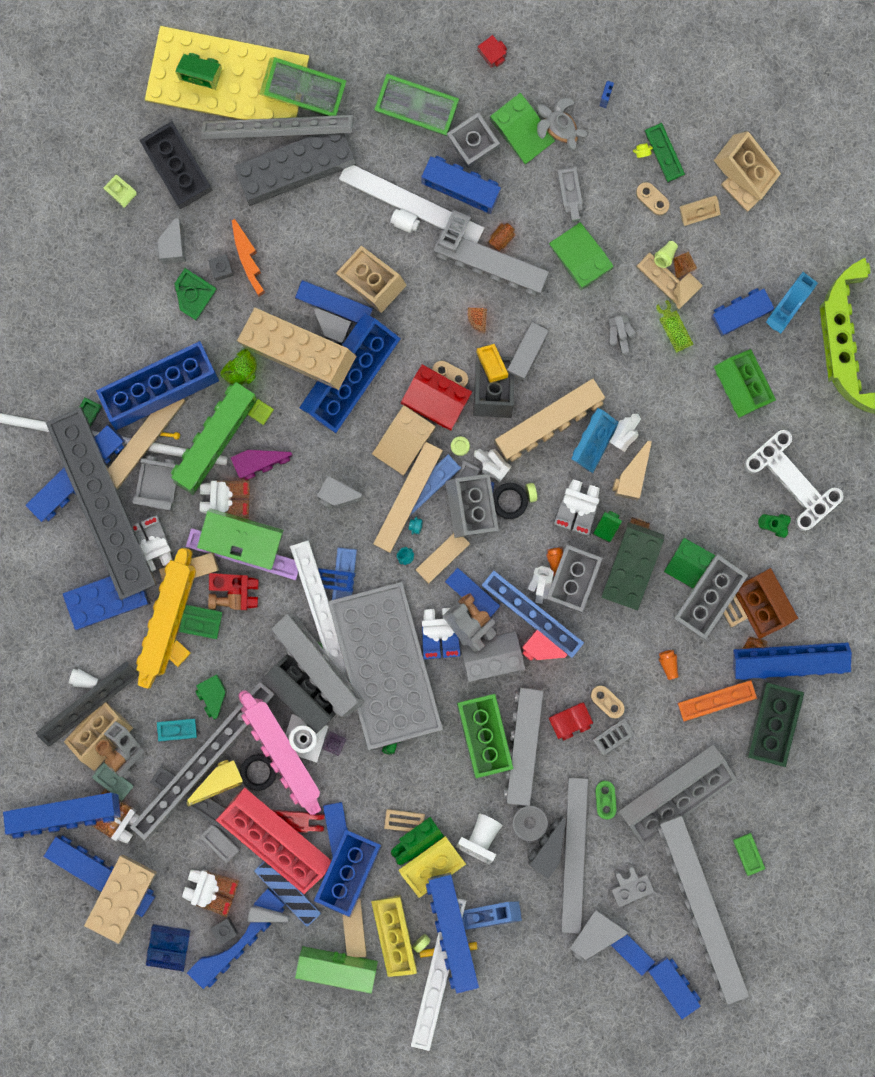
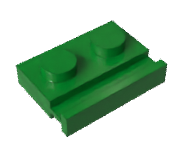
M186 605L179 632L218 639L223 612Z

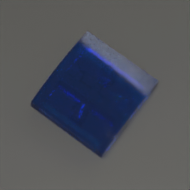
M153 924L146 966L184 972L191 930Z

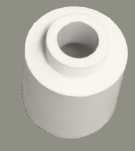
M396 209L390 223L394 224V227L411 234L413 231H417L420 221L417 215L403 209Z

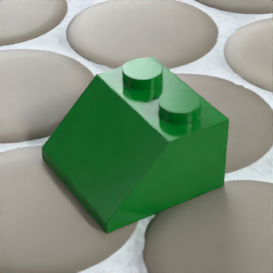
M189 53V55L183 54L175 72L181 81L216 90L222 67L218 60L212 58L204 60L197 54Z
M683 538L665 568L664 573L694 588L715 555Z

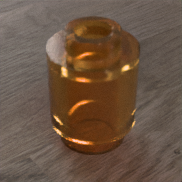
M507 222L505 225L501 223L491 234L488 243L500 252L515 237L513 233L515 229Z

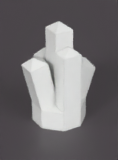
M632 414L631 417H625L624 420H620L609 442L625 452L639 435L635 429L641 420L639 414Z
M481 449L474 451V457L483 463L482 474H490V477L498 482H501L512 467L501 457L496 449H492L489 452H484Z
M541 566L535 568L534 575L528 585V589L533 592L537 587L535 603L542 604L543 599H546L554 575V572L549 567Z

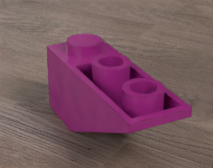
M246 450L231 457V461L239 478L248 481L256 477L255 473L261 470L265 473L272 470V465L280 463V465L291 461L290 457L293 454L283 451Z

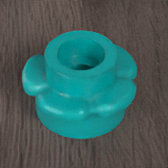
M418 516L410 520L408 530L411 531L412 535L414 533L420 534L423 520L418 519Z
M403 547L398 551L396 557L401 565L410 564L414 560L413 549Z

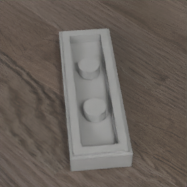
M533 322L531 323L507 369L509 374L524 381L549 330Z

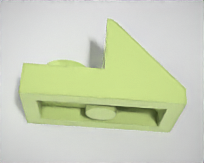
M115 175L103 188L124 208L137 195V192L118 175Z

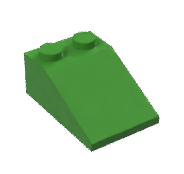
M521 93L490 116L492 124L525 165L555 142L547 131L543 139L539 137L537 125L541 120Z
M581 222L549 243L580 290L598 280L614 267Z

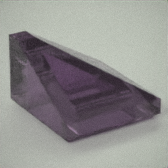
M329 731L322 749L339 756L347 739Z

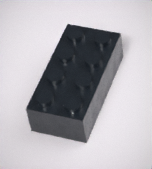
M173 121L139 140L179 209L213 191Z

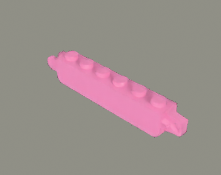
M241 691L238 697L243 705L240 709L243 713L241 715L242 720L246 725L250 724L253 729L251 731L253 738L261 742V751L265 757L269 756L272 760L270 765L275 773H280L282 778L279 780L284 788H289L292 794L289 796L295 805L299 804L302 808L304 807L310 815H315L321 811L317 801L320 794L319 789L296 751L291 747L288 738L266 702H263L262 699H254L248 691Z

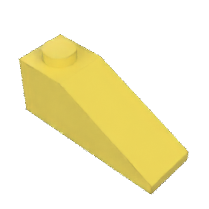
M224 760L218 763V767L212 771L187 800V806L189 807L242 785L243 781L234 760L230 762Z

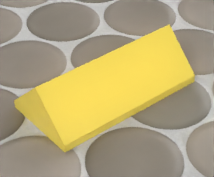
M401 895L371 901L387 976L416 974L417 968Z

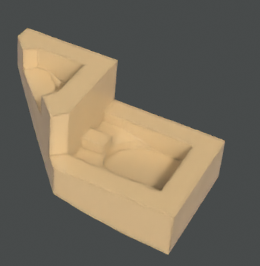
M690 273L677 284V288L673 291L674 296H677L678 299L676 304L678 309L703 286Z

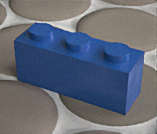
M756 288L748 293V297L742 299L740 296L731 301L732 305L726 308L722 305L714 310L715 313L711 317L721 337L775 309L765 289L759 291Z
M664 957L651 966L648 971L680 1018L684 1019L701 1007L698 1003L701 999L695 990L692 992L687 986L690 983L684 974L681 976L678 974L676 969L679 967L673 958L669 960L667 957Z

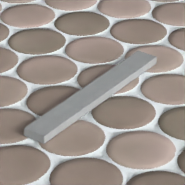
M353 115L204 121L201 129V139L352 133L354 118Z
M568 778L562 933H581L588 778Z

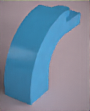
M802 272L768 317L766 323L773 330L781 334L818 282Z

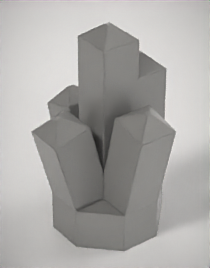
M624 315L608 320L610 326L609 344L615 346L618 337L621 353L626 356L629 353L627 336L633 338L635 332L629 324L628 316Z

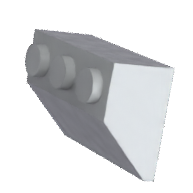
M490 474L454 478L445 481L455 538L499 531Z
M327 476L317 495L320 500L319 503L330 510L332 507L337 509L360 502L364 498L358 491Z
M566 545L546 599L582 613L603 558Z
M516 632L495 636L487 641L481 639L485 646L480 651L474 652L469 645L463 646V644H460L468 682L525 669Z

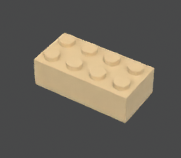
M121 855L84 926L119 944L123 940L157 872L125 855Z

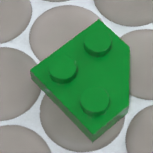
M184 268L174 283L180 311L197 321L217 291V288Z

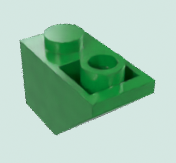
M612 511L604 512L593 535L610 543L622 522L619 519L620 516Z
M215 675L196 685L198 689L195 690L199 700H204L206 704L204 709L208 717H213L214 720L219 718L227 693L220 677Z

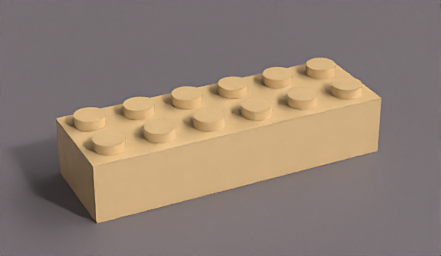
M254 308L237 340L246 349L337 390L341 387L356 358V355L348 348L257 308Z
M591 379L495 439L494 443L506 462L508 460L514 462L521 457V452L524 450L530 452L537 447V442L540 440L546 442L555 435L553 432L559 429L562 432L570 427V422L574 419L578 422L586 417V412L590 409L594 412L597 408L602 407L605 396L595 380Z

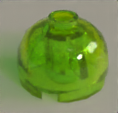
M244 348L237 353L238 356L232 361L230 359L220 372V376L230 385H234L235 382L240 385L250 384L256 378L254 375L257 370L256 359L247 348Z

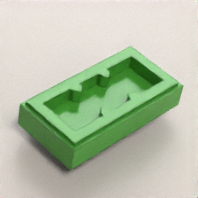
M751 833L733 839L747 876L765 869Z

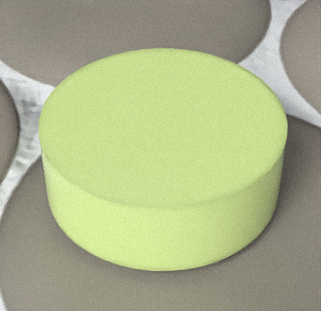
M459 436L452 440L451 450L455 455L463 456L468 453L470 444L465 437Z
M534 483L525 484L529 503L536 502L537 492Z
M426 934L422 935L413 944L412 948L417 953L421 952L430 943V938Z

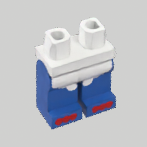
M442 608V614L444 615L450 608ZM434 609L424 610V620H422L423 658H441L439 639H442L443 658L460 657L459 638L444 617L443 619H435Z

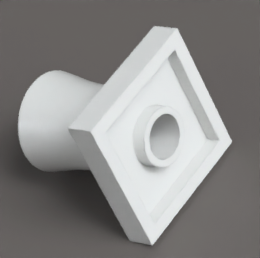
M292 714L285 735L299 757L317 763L329 726L325 725L316 734L300 717ZM302 735L307 737V741L304 743L300 741Z
M478 814L470 839L467 840L461 837L455 848L490 865L496 854L489 851L488 848L503 825L486 815Z

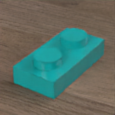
M196 719L157 722L158 741L197 738Z

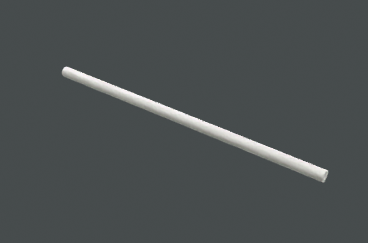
M0 413V423L49 432L44 421ZM92 431L94 437L99 433L97 431ZM123 437L126 441L123 445L126 446L132 438ZM154 442L148 451L182 457L186 448ZM220 455L215 464L227 466L228 456Z

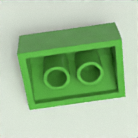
M751 349L713 366L738 418L776 401Z

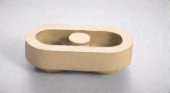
M645 182L638 186L636 190L637 198L652 213L660 216L668 211V199L651 183ZM648 189L650 193L648 195L643 194V190ZM657 202H662L663 207L658 208L656 205Z
M438 361L434 364L432 370L439 373L438 369L444 367L446 371L441 375L463 387L467 385L468 376L463 370L445 361ZM456 376L462 377L460 383L455 381Z
M596 686L592 690L591 699L603 712L611 718L622 716L624 705L609 689L604 686ZM598 692L604 693V697L602 699L597 698ZM612 705H617V712L611 711Z

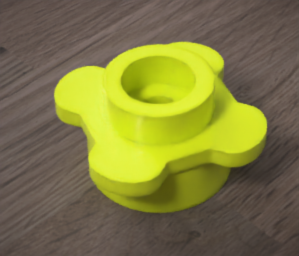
M643 143L637 145V149L633 150L637 158L651 155L653 147Z

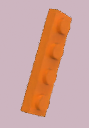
M749 680L677 704L684 722L757 699L752 681Z

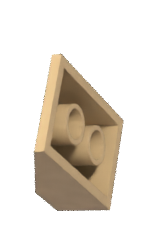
M748 131L734 134L714 159V162L727 177L758 200L765 196L781 174Z
M360 246L336 272L346 284L380 313L407 286L396 271L363 246Z
M403 405L372 455L404 476L425 442H427L436 429V426Z
M652 441L645 443L619 478L614 480L612 491H616L615 496L632 500L640 499Z

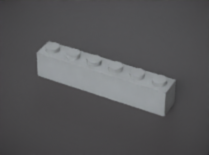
M444 230L441 231L434 249L436 258L442 261L452 260L454 265L460 268H465V266L472 268V272L478 275L487 274L490 276L489 279L495 282L505 281L507 286L513 289H518V287L525 289V293L535 297L536 294H541L549 271L465 238L461 239L456 253L438 245ZM448 232V234L458 237L457 235ZM445 238L446 241L455 244L454 240Z
M295 614L285 615L271 629L275 633V639L284 644L287 654L296 659L299 669L308 674L310 677L309 681L320 689L321 696L332 704V709L338 716L349 717L365 702Z
M520 688L515 693L514 703H518L517 711L513 710L512 722H516L515 730L511 729L510 741H513V749H509L513 769L506 771L505 779L509 780L508 787H504L503 799H507L506 803L530 806L543 690Z

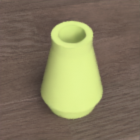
M669 241L655 253L654 262L657 266L666 268L672 264L678 248L674 241Z

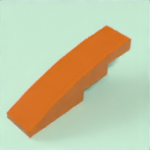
M233 219L232 227L239 258L250 283L260 297L265 291L255 277L261 272L251 258L257 252L237 221Z

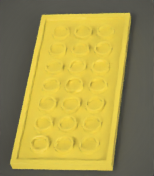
M160 26L145 101L238 120L295 118L298 115L299 107L259 94L270 58L276 57L307 68L309 55ZM189 53H194L204 60L212 58L219 61L218 63L221 64L222 70L216 90L178 79L175 71L183 54L189 55ZM296 94L294 100L300 102L301 95Z

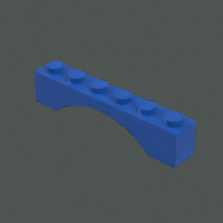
M270 888L254 903L256 906L281 913L285 910L283 908L285 903ZM250 922L245 934L237 943L221 953L201 957L187 974L202 989L206 986L210 988L218 980L216 978L218 973L224 974L231 966L229 962L233 958L237 960L245 952L242 950L245 945L251 946L258 938L256 934L260 930L264 932L271 923Z

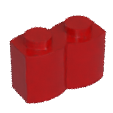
M584 702L549 717L557 738H562L563 741L573 737V732L580 730L582 733L590 729V724H593Z

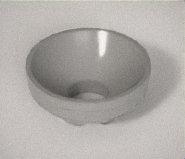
M525 806L519 809L513 818L515 833L526 841L540 839L548 827L545 813L535 806ZM527 817L535 819L536 824L533 828L525 827L524 820Z

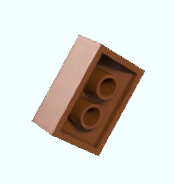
M771 568L745 581L736 593V597L759 639L799 619Z

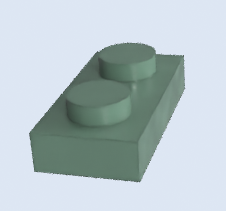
M105 762L92 776L95 781L109 792L118 794L121 801L125 799L134 787L127 779L111 771Z

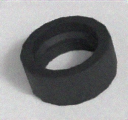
M516 483L502 484L493 494L496 514L504 519L512 520L518 518L525 512L528 506L526 491ZM506 490H514L520 495L521 505L514 512H505L499 506V497Z
M255 754L245 759L241 765L240 776L246 787L251 790L260 791L267 789L273 784L277 773L274 772L270 765L272 763L270 757H265L263 754ZM262 761L268 765L270 775L267 781L260 784L250 781L247 770L251 763Z

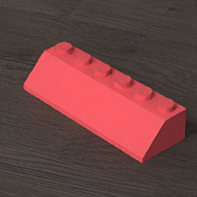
M245 787L216 819L219 824L303 894L325 875L332 861Z

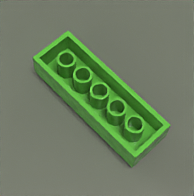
M237 382L227 388L225 391L226 397L223 401H219L214 408L216 412L212 418L209 416L204 422L203 426L205 428L202 433L198 432L192 441L194 444L191 449L187 448L183 453L181 464H176L171 471L173 482L192 495L195 494L257 401L254 393Z

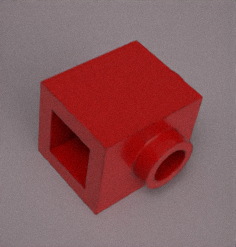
M493 35L477 47V51L491 68L494 66L499 67L506 61L507 48L502 41L498 42Z

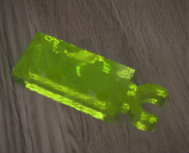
M666 300L667 308L662 310L658 304L656 305V310L664 316L659 321L675 352L678 353L694 344L677 310L671 313V304Z

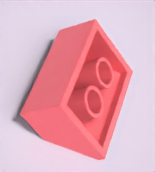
M535 630L521 647L524 650L522 654L530 661L533 659L565 658L567 656L563 650L538 630Z

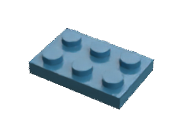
M597 408L591 417L587 429L582 434L580 443L574 449L571 459L585 470L593 473L619 422L604 410Z

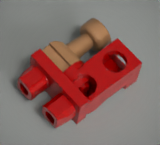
M209 573V591H228L227 597L217 598L216 594H209L208 609H216V606L230 607L234 610H247V608L258 607V597H248V589H258L259 579L248 578V575Z

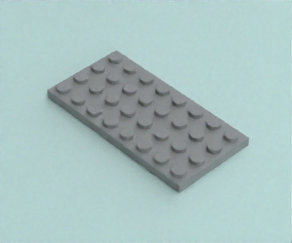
M400 582L328 601L349 682L365 701L357 708L368 751L443 731L403 583Z

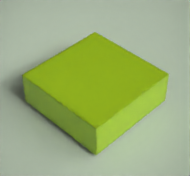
M258 399L248 413V416L265 425L274 409Z

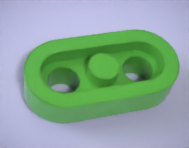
M601 781L595 788L597 813L602 819L608 820L616 814L615 787L609 781ZM603 787H608L609 791L607 794L601 792ZM604 806L610 807V811L608 813L603 812Z

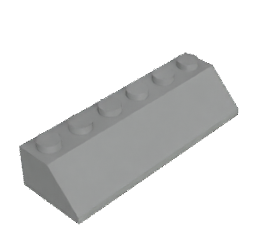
M712 745L636 800L626 805L619 813L642 846H645L659 836L657 827H660L658 821L679 813L683 818L737 781L723 756Z

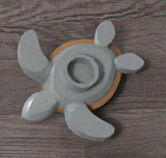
M570 98L558 100L555 103L553 112L545 105H537V114L544 118L537 125V133L541 139L546 136L547 131L553 138L567 143L569 149L574 150L577 139H582L587 135L585 130L577 129L573 118L569 114L564 113L566 108L574 104L573 100Z

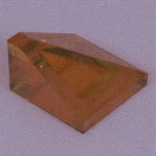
M689 252L674 258L677 279L697 269Z
M749 636L742 649L765 648L768 642Z

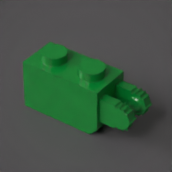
M429 817L399 839L400 843L391 850V855L396 858L397 865L401 866L411 859H415L445 836L433 819Z

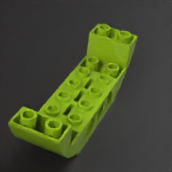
M863 258L852 264L835 280L819 309L828 382L832 381L838 392L852 405L865 412L875 414V393L859 394L862 386L861 381L857 380L859 363L855 361L854 353H857L856 342H853L852 334L855 332L853 322L850 323L852 306L851 303L848 304L847 296H850L848 284L863 282L868 278V274H870V264L866 263V258ZM834 318L839 319L841 324H836ZM837 337L842 339L843 344L838 343ZM839 356L844 357L845 363L839 360Z

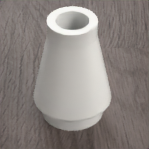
M78 668V670H72L68 683L72 684V687L93 688L97 685L98 678Z

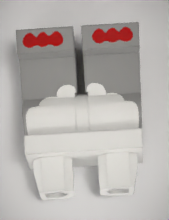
M573 479L569 488H566L553 525L570 530L575 513H577L572 531L589 536L600 500L598 499L599 488L589 485L587 495L580 493L583 482Z
M155 515L141 521V524L132 525L152 572L157 570L153 560L160 558L163 566H166L170 560H173L171 555L172 549L159 516Z

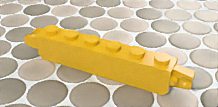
M179 549L175 560H170L167 563L164 571L166 574L164 581L159 586V598L153 606L154 614L148 622L149 630L147 636L142 641L143 649L137 658L136 665L138 666L136 670L140 671L138 685L147 689L151 688L156 676H161L166 671L196 574L195 567L190 565L193 551L190 549Z

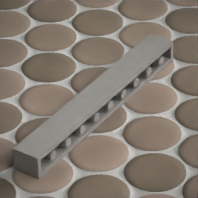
M261 682L250 692L254 699H262L267 705L276 697ZM241 703L131 825L130 828L143 840L147 841L250 726V724L246 725L241 718L243 714L240 710L243 707Z
M679 813L658 821L660 827H657L659 836L666 841L667 845H664L665 852L673 860V863L670 864L674 875L678 874L679 876L678 887L681 893L685 892L687 899H684L687 910L692 911L693 917L690 919L694 929L698 928L700 935L697 938L701 947L705 946L707 951L704 956L707 964H711L714 971H711L714 982H718L720 989L717 991L721 1001L725 1000L728 1005L749 997L682 815Z

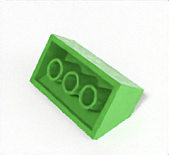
M491 694L457 702L474 777L479 778L512 770L513 765L496 695Z

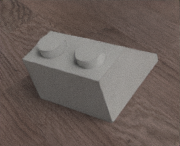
M479 112L447 133L453 147L467 169L500 147L499 141Z
M179 218L173 220L158 238V245H155L156 257L163 264L186 262L183 224Z

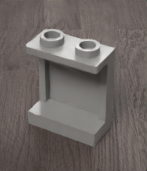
M146 456V459L141 458L137 489L132 504L172 511L177 485L171 479V471L175 467L176 461L165 459L164 462H159L156 457Z

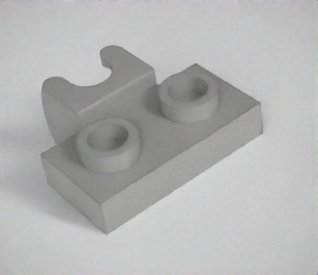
M632 864L627 865L629 872L625 876L621 875L619 870L614 871L619 885L612 887L611 890L619 907L654 892L647 874L645 873L637 877Z

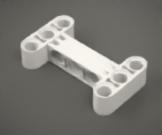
M780 430L746 459L744 467L747 472L752 474L759 472L765 466L768 467L805 509L797 516L795 525L799 530L807 531L841 503L843 493L839 488H831L820 495L782 452L792 442V435L786 430ZM780 434L787 437L786 444L779 443L778 436ZM765 447L772 449L773 454L771 457L764 455L763 450ZM752 459L758 462L759 466L756 470L751 469L749 466V461ZM832 491L838 495L836 502H832L829 499V493ZM816 504L823 506L824 511L821 515L817 514L814 510ZM802 517L808 518V527H803L800 524Z

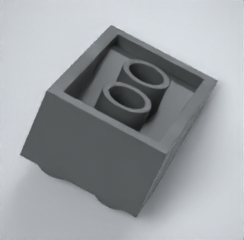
M476 355L473 416L512 418L514 376L508 373V378L490 383L479 357ZM500 356L507 370L514 357Z

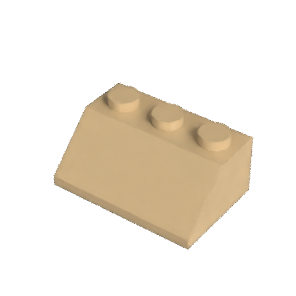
M105 702L86 717L66 738L64 743L82 763L95 771L106 759L105 756H100L96 752L95 747L97 743L101 740H108L112 745V751L116 748L104 735L115 721L129 732L133 727L114 708Z

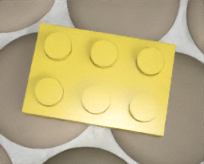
M445 836L398 871L420 898L427 893L426 883H429L428 878L450 872L452 875L465 866L466 863Z

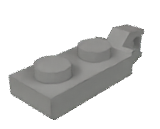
M573 167L557 170L565 213L570 212L572 222L579 221L578 211L583 210V202L577 169Z

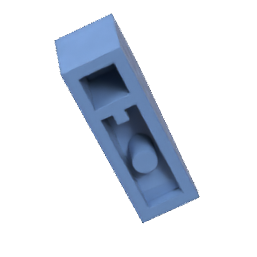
M504 902L464 910L462 920L465 930L518 922L522 921L519 902Z

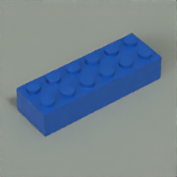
M364 313L342 344L343 347L348 348L354 353L356 358L339 390L317 381L299 408L324 427L337 433L401 338L378 320Z
M201 341L102 387L96 390L111 425L115 430H118L219 382V378Z

